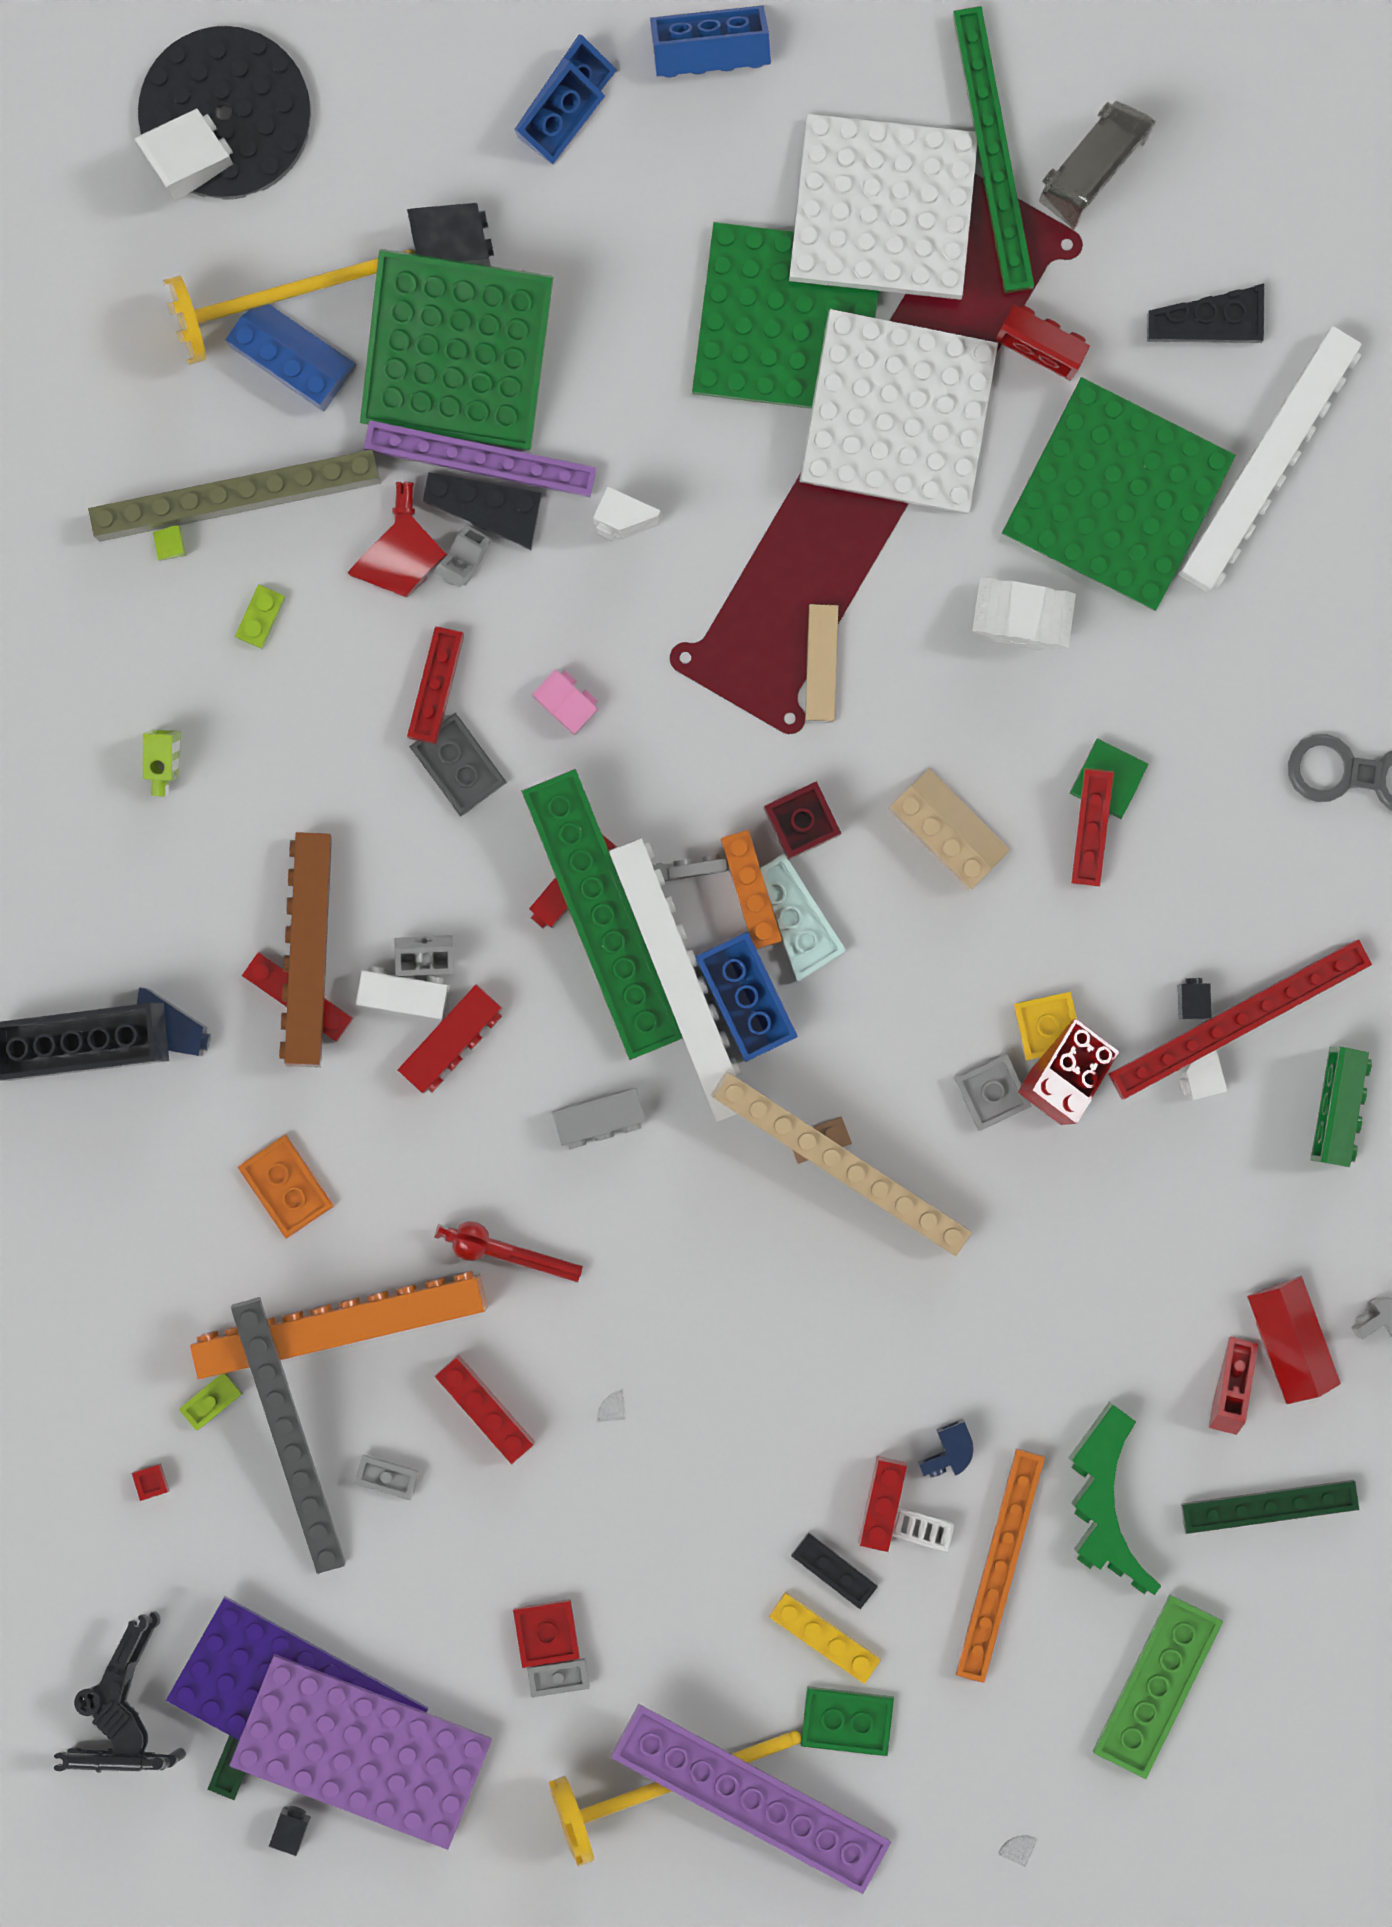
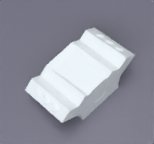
M980 577L972 631L991 637V641L1040 650L1045 647L1069 648L1076 594L1066 590H1054L1038 585Z

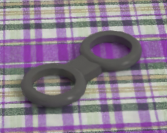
M1329 734L1311 735L1301 740L1292 750L1288 761V777L1294 789L1304 798L1315 802H1331L1343 796L1350 787L1374 790L1380 802L1392 811V795L1386 786V775L1392 765V751L1386 753L1380 761L1356 758L1349 746L1340 738ZM1327 746L1334 749L1340 755L1344 764V773L1341 781L1334 788L1317 790L1304 782L1300 773V763L1303 755L1310 748Z

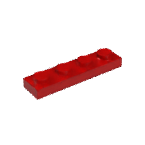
M437 626L434 628L407 734L409 739L437 745L465 636L461 631Z
M1085 768L1071 881L1073 884L1100 887L1114 771Z
M257 952L241 976L287 1007V1001H282L283 984H288L289 973L284 972L283 968L260 952ZM324 998L323 1033L338 1042L354 1018Z

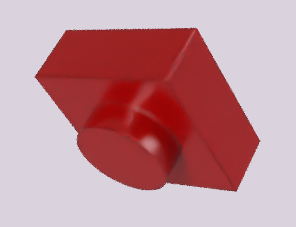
M161 1463L131 1473L140 1501L170 1491Z

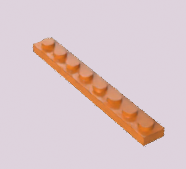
M1015 1449L957 1665L956 1676L985 1683L1045 1459L1043 1455Z

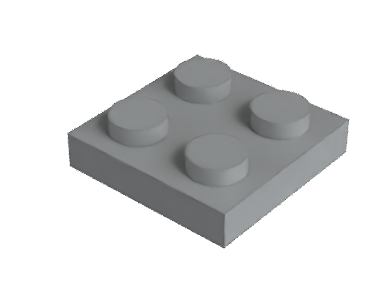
M1007 1054L954 1078L978 1131L1032 1107L1027 1099L1017 1093L1022 1084Z

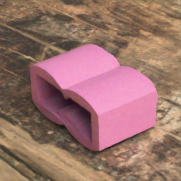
M555 669L532 696L575 736L598 711V708L595 706L598 701L587 690H584L582 693L573 686L577 681L565 670L559 673Z

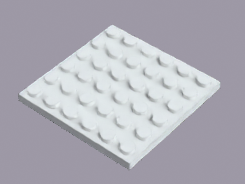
M807 114L789 281L961 300L977 152L975 132Z
M830 309L825 328L800 482L963 514L970 513L998 343Z

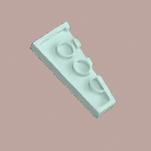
M782 854L760 869L796 980L799 982L846 952V949L786 855Z

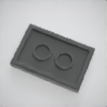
M456 712L442 722L437 745L416 741L409 746L460 817L507 783Z

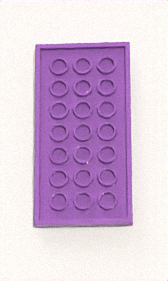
M274 1654L229 1766L448 1850L492 1738Z

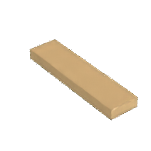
M809 605L805 721H835L838 605Z

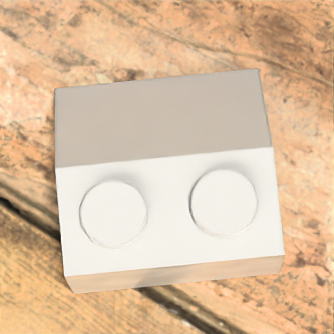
M607 487L595 512L593 521L599 535L613 540L614 536L623 539L658 526L661 522V511Z

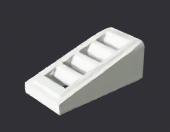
M898 1507L892 1536L948 1552L955 1523L950 1520ZM908 1516L910 1519L906 1533L901 1532L904 1517ZM916 1519L921 1520L917 1536L912 1535ZM927 1523L933 1524L929 1539L924 1538ZM939 1526L944 1527L941 1542L935 1541Z

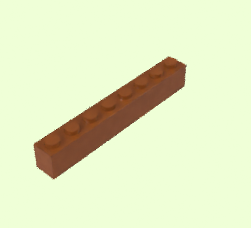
M296 832L295 840H290L289 857H294V869L288 870V886H293V896L287 897L286 912L287 915L292 916L291 926H286L285 943H290V955H284V972H289L288 984H283L282 1001H287V1013L282 1012L281 1030H286L285 1042L280 1041L279 1058L284 1059V1064L289 1067L321 1068L332 836L328 833Z

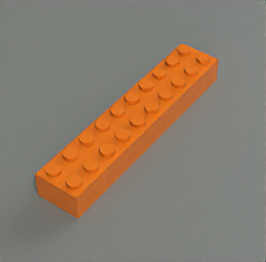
M472 1270L455 1274L453 1276L454 1280L445 1282L444 1277L427 1281L423 1288L417 1289L416 1284H411L397 1289V1294L388 1295V1291H382L368 1296V1301L360 1302L359 1297L342 1301L339 1303L340 1307L332 1309L331 1304L315 1307L311 1310V1314L303 1315V1311H297L283 1316V1321L275 1322L274 1317L267 1318L280 1360L485 1312L488 1305L481 1275L473 1276ZM237 1326L230 1327L225 1330L226 1334L220 1336L218 1331L201 1334V1336L196 1337L197 1342L190 1345L198 1380L250 1367Z

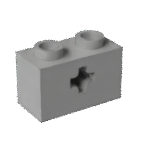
M452 935L394 938L396 976L454 974Z

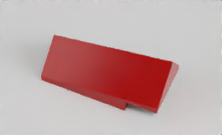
M1302 1276L1247 1296L1256 1320L1255 1324L1286 1404L1318 1398L1341 1384Z

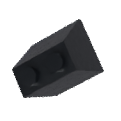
M477 203L407 209L416 254L491 266L489 257L494 256L491 238L485 239L483 231L484 228H488L485 210L479 211Z

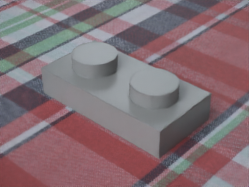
M363 1454L354 1484L410 1500L419 1471Z
M585 1658L527 1668L532 1698L585 1690L590 1687Z

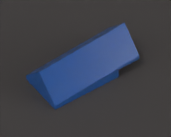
M579 34L514 129L518 139L551 164H554L603 100L605 95L601 90L617 71L583 35Z

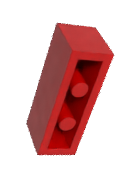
M880 1456L876 1457L858 1539L860 1546L885 1552L889 1551L907 1470L905 1462Z

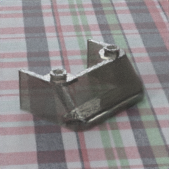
M1117 100L1113 104L1107 102L1097 115L1100 117V120L1057 171L1052 168L1042 182L1046 186L1041 193L1039 202L1072 229H1075L1085 209L1138 145L1144 146L1156 124V121L1148 114Z

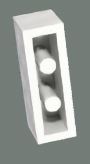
M373 966L369 967V971H361L356 1005L444 1019L450 986L443 984V978L427 976L426 981L415 980V975H386L387 969Z

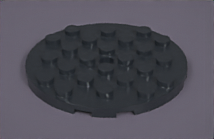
M214 26L203 28L181 37L157 57L141 87L138 103V122L141 135L198 109L202 116L208 114L217 129L213 133L217 139L224 138L233 153L229 157L233 165L191 192L202 197L208 196L222 198L223 200L239 199L262 189L263 191L268 189L293 168L308 140L311 102L305 80L299 68L288 53L277 43L249 29L233 26ZM223 106L231 107L233 110L231 117L226 120L218 118V108Z

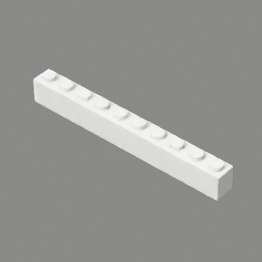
M1334 326L1329 329L1181 568L1178 576L1206 593L1212 587L1218 589L1226 576L1222 572L1226 564H1233L1241 552V549L1237 548L1242 538L1248 540L1256 525L1252 523L1257 514L1262 516L1271 503V500L1267 499L1273 489L1278 491L1286 479V476L1282 474L1287 465L1293 467L1301 454V451L1297 450L1303 440L1308 442L1315 432L1314 421L1318 416L1323 418L1332 403L1327 401L1332 392L1338 394L1344 385L1346 378L1343 377L1346 369L1348 367L1353 369L1362 354L1358 353V350L1362 343Z
M642 838L611 849L609 853L716 1122L736 1115V1112L711 1096L712 1091L726 1071L735 1077L741 1074L735 1057L729 1059L725 1048L730 1047L724 1030L718 1032L715 1021L720 1019L714 1004L708 1005L704 994L709 993L703 976L697 978L693 968L698 966L693 951H686L683 940L688 938L682 923L675 924L672 913L677 911L671 896L665 897L661 886L666 885L660 868L654 870L650 859L655 858L649 841L643 843Z

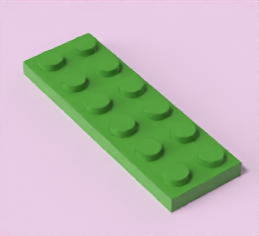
M1169 1594L1093 1749L1094 1754L1147 1779L1222 1626L1223 1621Z

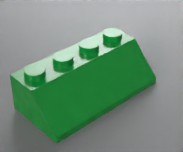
M1341 1046L1329 1047L1310 1161L1350 1167L1351 1162H1355L1358 1150L1357 1145H1354L1355 1135L1360 1133L1362 1127V1116H1359L1360 1105L1365 1104L1367 1097V1088H1364L1365 1076L1370 1075L1372 1068V1059H1368L1369 1052Z

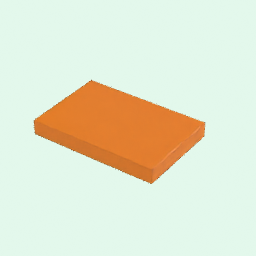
M287 1134L237 1167L285 1239L335 1206Z

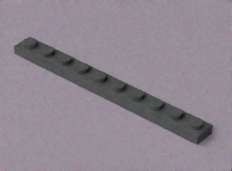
M257 1297L231 1305V1311L316 1573L319 1574L344 1567L345 1559L261 1298Z

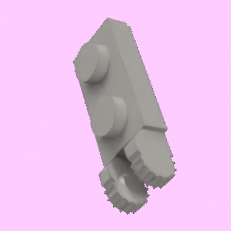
M719 854L702 857L703 862L691 864V859L674 861L673 867H667L663 863L652 865L654 870L660 868L665 881L723 873L728 870L726 858L720 859Z

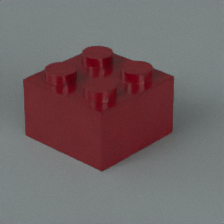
M817 781L775 800L763 808L788 860L831 841L842 834Z

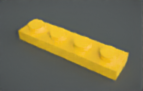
M787 1592L783 1594L769 1614V1618L863 1684L867 1682L881 1661V1658Z

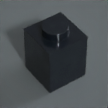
M1185 978V984L1177 985L1178 1019L1212 1018L1211 983H1203L1202 978Z
M296 1806L283 1807L268 1847L297 1856L311 1816L306 1815L304 1809Z

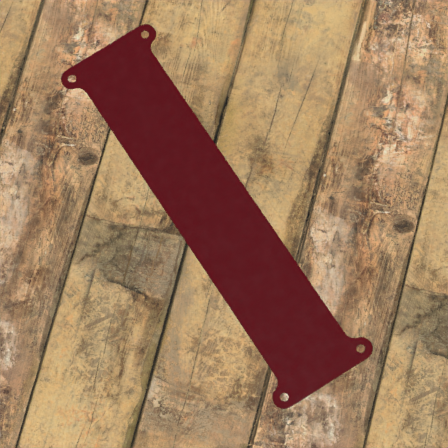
M974 173L962 299L905 294L890 321L996 342L995 339L1013 305L1019 307L1026 304L1051 262L1058 259L1072 260L1076 258L1082 251V239L1076 231L1018 198L1034 287L1033 289L1005 294L984 181L981 176ZM1064 239L1072 241L1073 246L1070 250L1062 248L1061 243ZM998 343L997 352L1002 345L1000 343ZM800 473L702 640L695 643L681 642L675 645L670 653L672 667L679 673L782 733L795 734L799 732L805 724V713L799 706L798 693L806 680L809 605H838L839 624L909 503L800 482ZM683 652H688L691 655L689 663H682L680 661V655ZM787 713L795 715L796 719L793 724H787L784 721V716Z

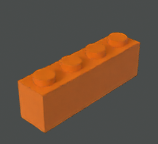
M749 830L722 837L720 841L747 931L756 950L781 943L782 939Z

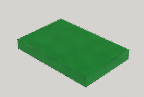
M807 1686L800 1745L802 1747L888 1756L894 1696Z

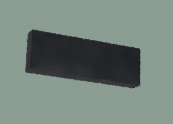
M809 1532L791 1554V1557L860 1610L878 1587L872 1580Z

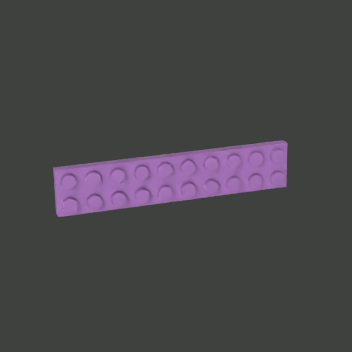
M639 1703L610 1754L612 1759L861 1894H864L891 1844L889 1839Z

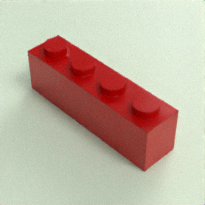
M475 984L397 1071L422 1094L428 1090L433 1093L444 1081L440 1076L447 1069L452 1072L463 1060L460 1056L467 1047L472 1050L482 1040L483 1037L480 1033L486 1026L490 1029L493 1028L502 1018L499 1012L503 1008L482 988Z
M457 1355L434 1376L511 1465L534 1445L535 1441L460 1355Z

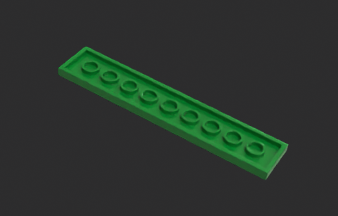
M570 770L521 790L628 1059L632 1060L683 1039L577 770Z

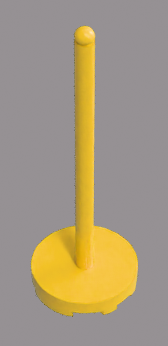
M411 249L401 251L405 253L416 254L415 251ZM378 258L195 310L181 275L164 279L163 286L169 284L173 302L168 303L170 314H177L181 330L176 331L179 343H186L191 358L186 359L188 365L206 360L204 343L198 324L376 274Z
M794 1730L731 1754L750 1763L793 1747V1745H798L801 1742V1734ZM566 1776L548 1782L552 1799L561 1821L560 1824L577 1867L595 1861L584 1824L672 1792L657 1782H653L579 1810Z

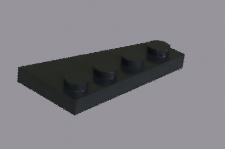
M1264 283L1243 290L1229 291L1226 294L1200 298V300L1183 302L1149 310L1147 313V342L1262 343L1264 341Z
M428 472L423 496L424 503L466 520L479 528L488 530L501 538L510 540L532 551L542 493Z

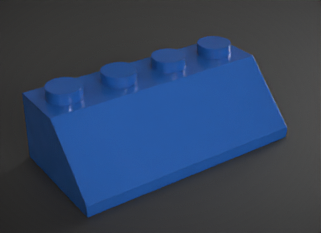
M764 5L650 18L657 77L671 78L678 74L687 73L699 75L707 71H732L735 68L742 67L760 68L771 64L769 31Z
M270 304L248 310L240 317L225 339L230 348L323 412L356 367V363Z
M748 932L695 957L745 1062L798 1037Z

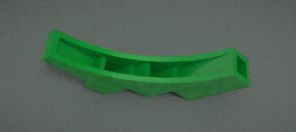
M1109 1402L1068 1457L1074 1463L1071 1467L1084 1478L1088 1474L1091 1475L1071 1502L1076 1508L1075 1515L1086 1523L1093 1520V1523L1074 1549L1080 1554L1077 1560L1089 1569L1096 1566L1101 1570L1105 1563L1109 1561L1110 1563L1107 1567L1115 1574L1122 1577L1125 1573L1133 1579L1131 1585L1144 1595L1147 1591L1155 1595L1161 1588V1585L1141 1567L1130 1552L1121 1533L1115 1511L1114 1482L1117 1462L1124 1442L1136 1421Z

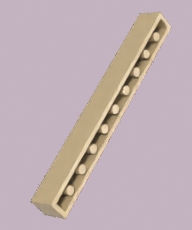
M728 1071L724 1073L712 1091L711 1096L954 1256L958 1255L972 1232Z

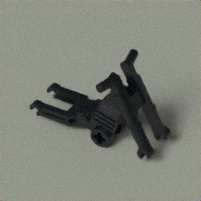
M156 1611L150 1613L152 1623L149 1622L145 1614L138 1616L140 1620L138 1625L135 1620L128 1622V1627L105 1670L100 1684L79 1691L74 1700L76 1711L83 1716H93L94 1720L92 1723L112 1741L113 1749L82 1750L79 1747H72L67 1752L56 1753L54 1758L62 1759L63 1764L55 1765V1771L60 1772L66 1769L95 1770L97 1773H101V1770L163 1771L166 1768L173 1767L185 1758L186 1752L182 1748H178L170 1754L145 1752L148 1744L147 1730L139 1717V1713L126 1702L135 1667L154 1629L160 1624V1615Z

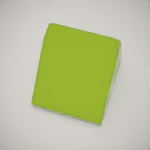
M180 525L153 532L158 561L187 556Z

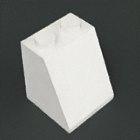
M198 109L135 138L139 148L175 202L233 165L229 157L233 153L224 138L217 139L213 133L217 129L208 114L202 116Z

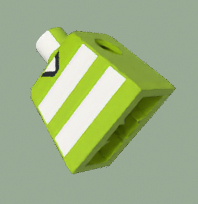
M152 729L143 733V779L152 780V796H169V781L178 778L181 731ZM158 760L164 764V771L159 769Z

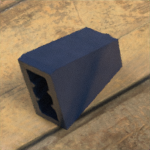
M139 987L137 1004L164 1003L168 1051L203 1056V1052L208 1051L210 1046L211 1034L207 1033L208 1027L151 989Z

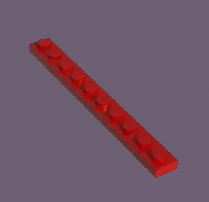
M1354 940L1108 1073L1120 1098L1122 1100L1368 968L1372 963L1360 940Z

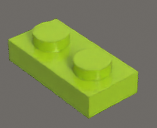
M258 584L235 637L263 649L286 597Z
M227 1373L220 1374L180 1407L179 1411L193 1428L198 1431L240 1397L243 1392Z

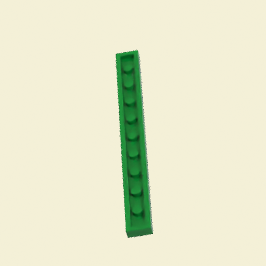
M982 6L955 10L952 15L974 132L977 139V149L1004 293L1033 289L1034 282Z

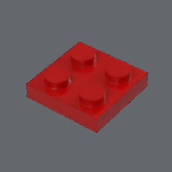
M571 1599L513 1609L522 1668L580 1659Z

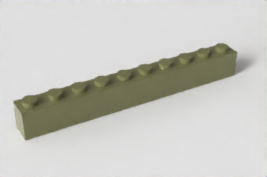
M367 450L88 508L93 536L101 542L175 525H183L381 484L376 456L373 450Z

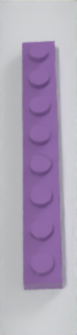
M369 421L364 451L373 450L377 454L591 498L596 474V467L375 421Z

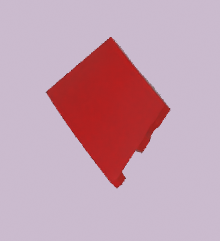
M407 511L363 554L348 571V574L353 578H358L407 598L428 579L426 575L447 554Z

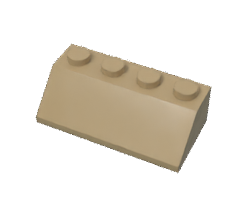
M930 768L888 808L969 891L1010 851Z

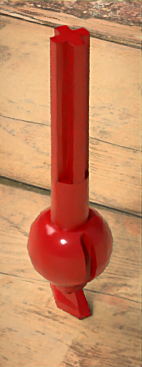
M467 1221L461 1223L458 1229L450 1227L444 1229L441 1224H438L434 1238L439 1239L443 1237L445 1241L453 1243V1252L465 1261H476L481 1259L483 1255H488L577 1283L582 1273L583 1266L489 1238L488 1230L478 1222Z

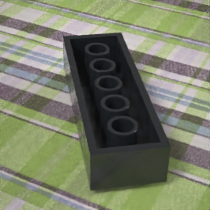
M143 1003L0 1022V1081H13L170 1061L164 1003Z

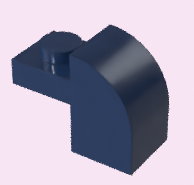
M963 1419L936 1429L944 1451L918 1462L923 1476L928 1474L930 1478L939 1476L947 1472L945 1467L951 1466L954 1475L957 1476L968 1467L972 1460L974 1449L972 1438Z

